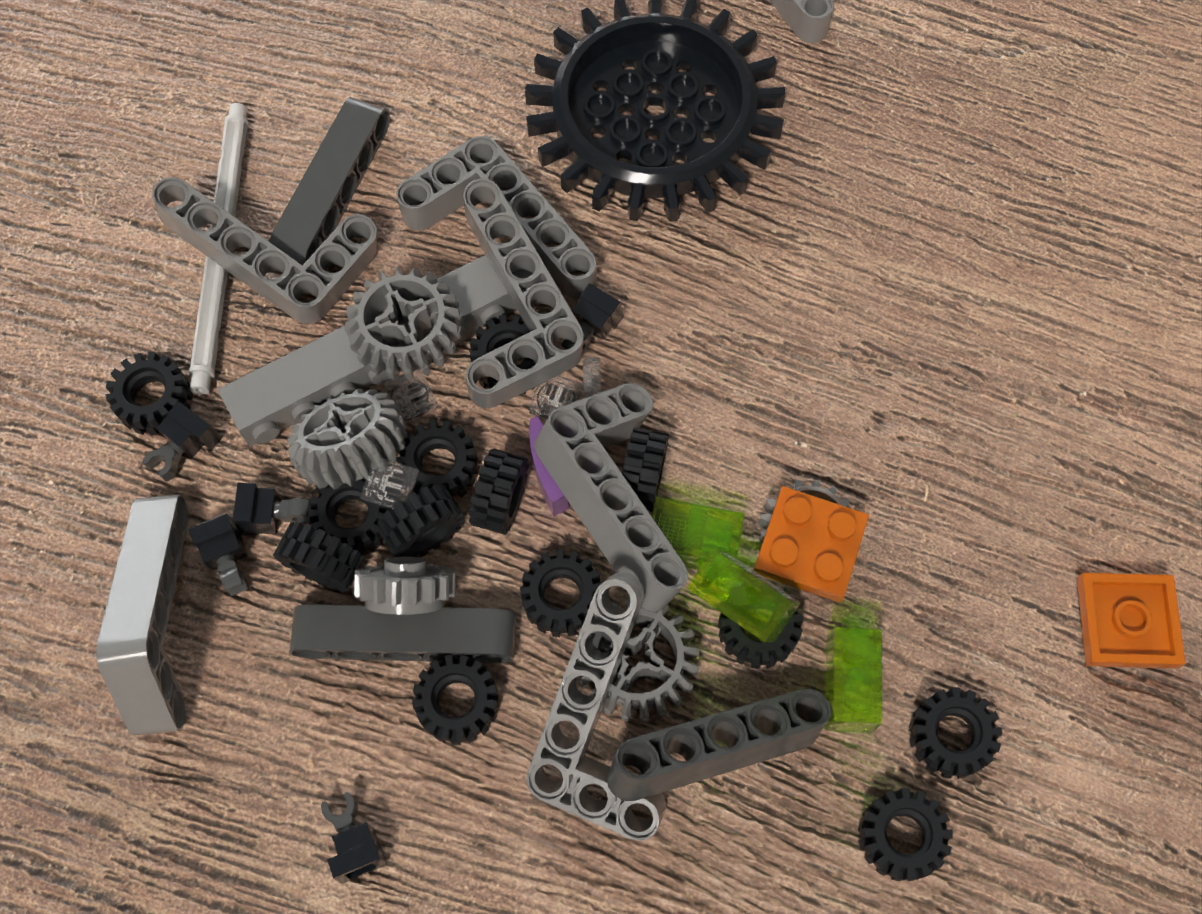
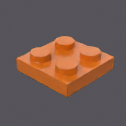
M782 486L754 571L763 577L841 603L848 587L869 514Z
M1082 573L1077 577L1086 666L1179 669L1186 665L1174 575Z

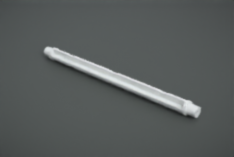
M232 103L229 106V114L224 120L222 152L214 195V203L234 217L236 216L242 171L241 164L248 129V120L246 119L247 107L240 103ZM210 224V230L216 227V225ZM207 256L189 375L191 376L190 391L196 394H208L211 379L215 377L218 335L221 327L228 275L227 270Z

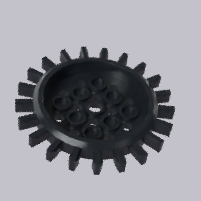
M615 0V20L604 25L601 24L588 7L581 10V26L587 35L580 41L559 27L553 31L554 47L565 54L566 57L561 62L537 53L534 58L535 74L554 80V85L526 84L525 86L526 105L553 107V112L526 116L529 137L553 132L557 134V139L538 147V157L542 167L566 156L573 162L560 175L561 189L568 193L585 177L594 180L598 184L592 193V209L599 212L607 204L613 191L630 195L627 208L629 220L638 221L643 211L644 197L663 198L664 211L669 222L678 220L680 210L679 195L695 192L699 203L707 213L714 211L716 193L711 184L719 178L723 179L739 195H742L747 189L749 177L735 165L740 158L766 170L770 162L772 150L751 141L752 134L780 140L784 119L757 114V109L783 108L785 87L757 88L756 82L774 77L777 61L772 56L750 64L747 63L744 57L756 49L758 34L752 29L731 43L723 36L728 30L730 12L726 9H723L707 26L695 21L697 16V0H686L682 6L680 16L662 14V0H649L648 14L631 16L627 2L625 0ZM633 67L635 70H625L624 68ZM685 69L689 72H678V70ZM598 88H604V89H606L605 92H604V91H595V90L598 89ZM653 90H657V91H659V92H661V93H660V94H656V93H652V94H651L650 92L653 91ZM713 93L715 96H705L704 94ZM650 105L660 106L665 112L659 116H650L645 113L644 109ZM630 112L632 115H621V113ZM684 114L687 118H677L676 115ZM596 133L604 135L602 138L592 137ZM649 136H656V137H658L659 139H658V140H648L647 137H649ZM705 138H710L714 142L705 143L702 140ZM620 158H627V159H629L630 161L627 162V163H625V162L619 161V159H620ZM677 160H681V161H684L685 163H684V164H680V165H675L673 162H674V161H677Z

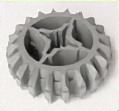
M398 266L395 276L387 277L380 270L379 282L373 283L365 279L364 287L366 293L354 291L353 301L355 305L347 306L346 314L349 320L345 322V331L347 336H350L348 340L349 346L352 351L357 353L359 362L364 366L370 364L372 372L376 375H379L386 369L388 378H391L393 381L399 372H404L406 379L411 381L414 376L413 371L419 369L428 377L430 373L429 365L432 363L443 368L445 363L443 354L454 355L456 351L454 341L461 340L462 331L460 325L463 322L462 312L458 309V299L454 294H450V288L446 282L437 283L436 276L432 272L421 277L420 270L416 267L413 268L409 275H404L403 270ZM386 309V311L382 315L378 316L383 310ZM398 314L402 316L404 322H408L411 333L407 332L404 325H400ZM433 329L428 336L421 340L425 332Z
M360 388L356 389L352 394L342 392L339 397L334 399L328 398L327 402L320 406L314 405L313 411L300 416L301 423L295 424L291 428L293 434L289 436L287 442L289 444L288 451L291 455L290 460L301 477L305 478L308 484L315 483L319 489L330 485L335 490L344 483L352 487L357 480L362 478L368 480L374 468L377 470L373 471V473L376 471L383 472L384 463L397 460L396 453L405 448L403 441L408 435L404 416L399 406H396L394 400H391L387 393H378L376 389H369L364 393Z
M630 597L626 598V608L630 606ZM614 601L611 602L614 606L619 608L618 604H616ZM669 605L658 612L647 611L644 608L640 609L634 626L644 627V629L637 637L628 640L620 661L621 669L618 673V679L614 685H611L607 696L608 700L604 706V713L610 716L616 706L619 705L623 707L622 721H629L631 709H639L640 721L647 722L649 707H654L656 714L662 718L667 713L664 703L665 699L676 708L682 704V699L675 689L684 693H691L693 684L684 676L692 677L698 675L699 666L688 660H693L699 656V648L686 645L694 638L692 629L677 631L684 622V617L681 614L674 616L670 620L666 619L669 613ZM601 631L593 632L592 641L596 649L601 651L603 648L612 652L613 642L610 636ZM659 634L666 639L672 648L675 658L674 671L664 666L665 661L660 659L653 650ZM646 644L644 662H639L636 667H632L628 674L629 656L624 655L635 656L638 651H642ZM583 676L579 680L582 689L595 686L594 682L588 677ZM640 679H649L656 683L658 680L664 682L659 688L650 692H627ZM596 688L591 692L590 696L596 695Z

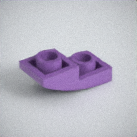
M535 416L530 419L529 427L533 465L540 491L552 515L555 517L569 509L568 500L534 449V441L543 427L539 417Z

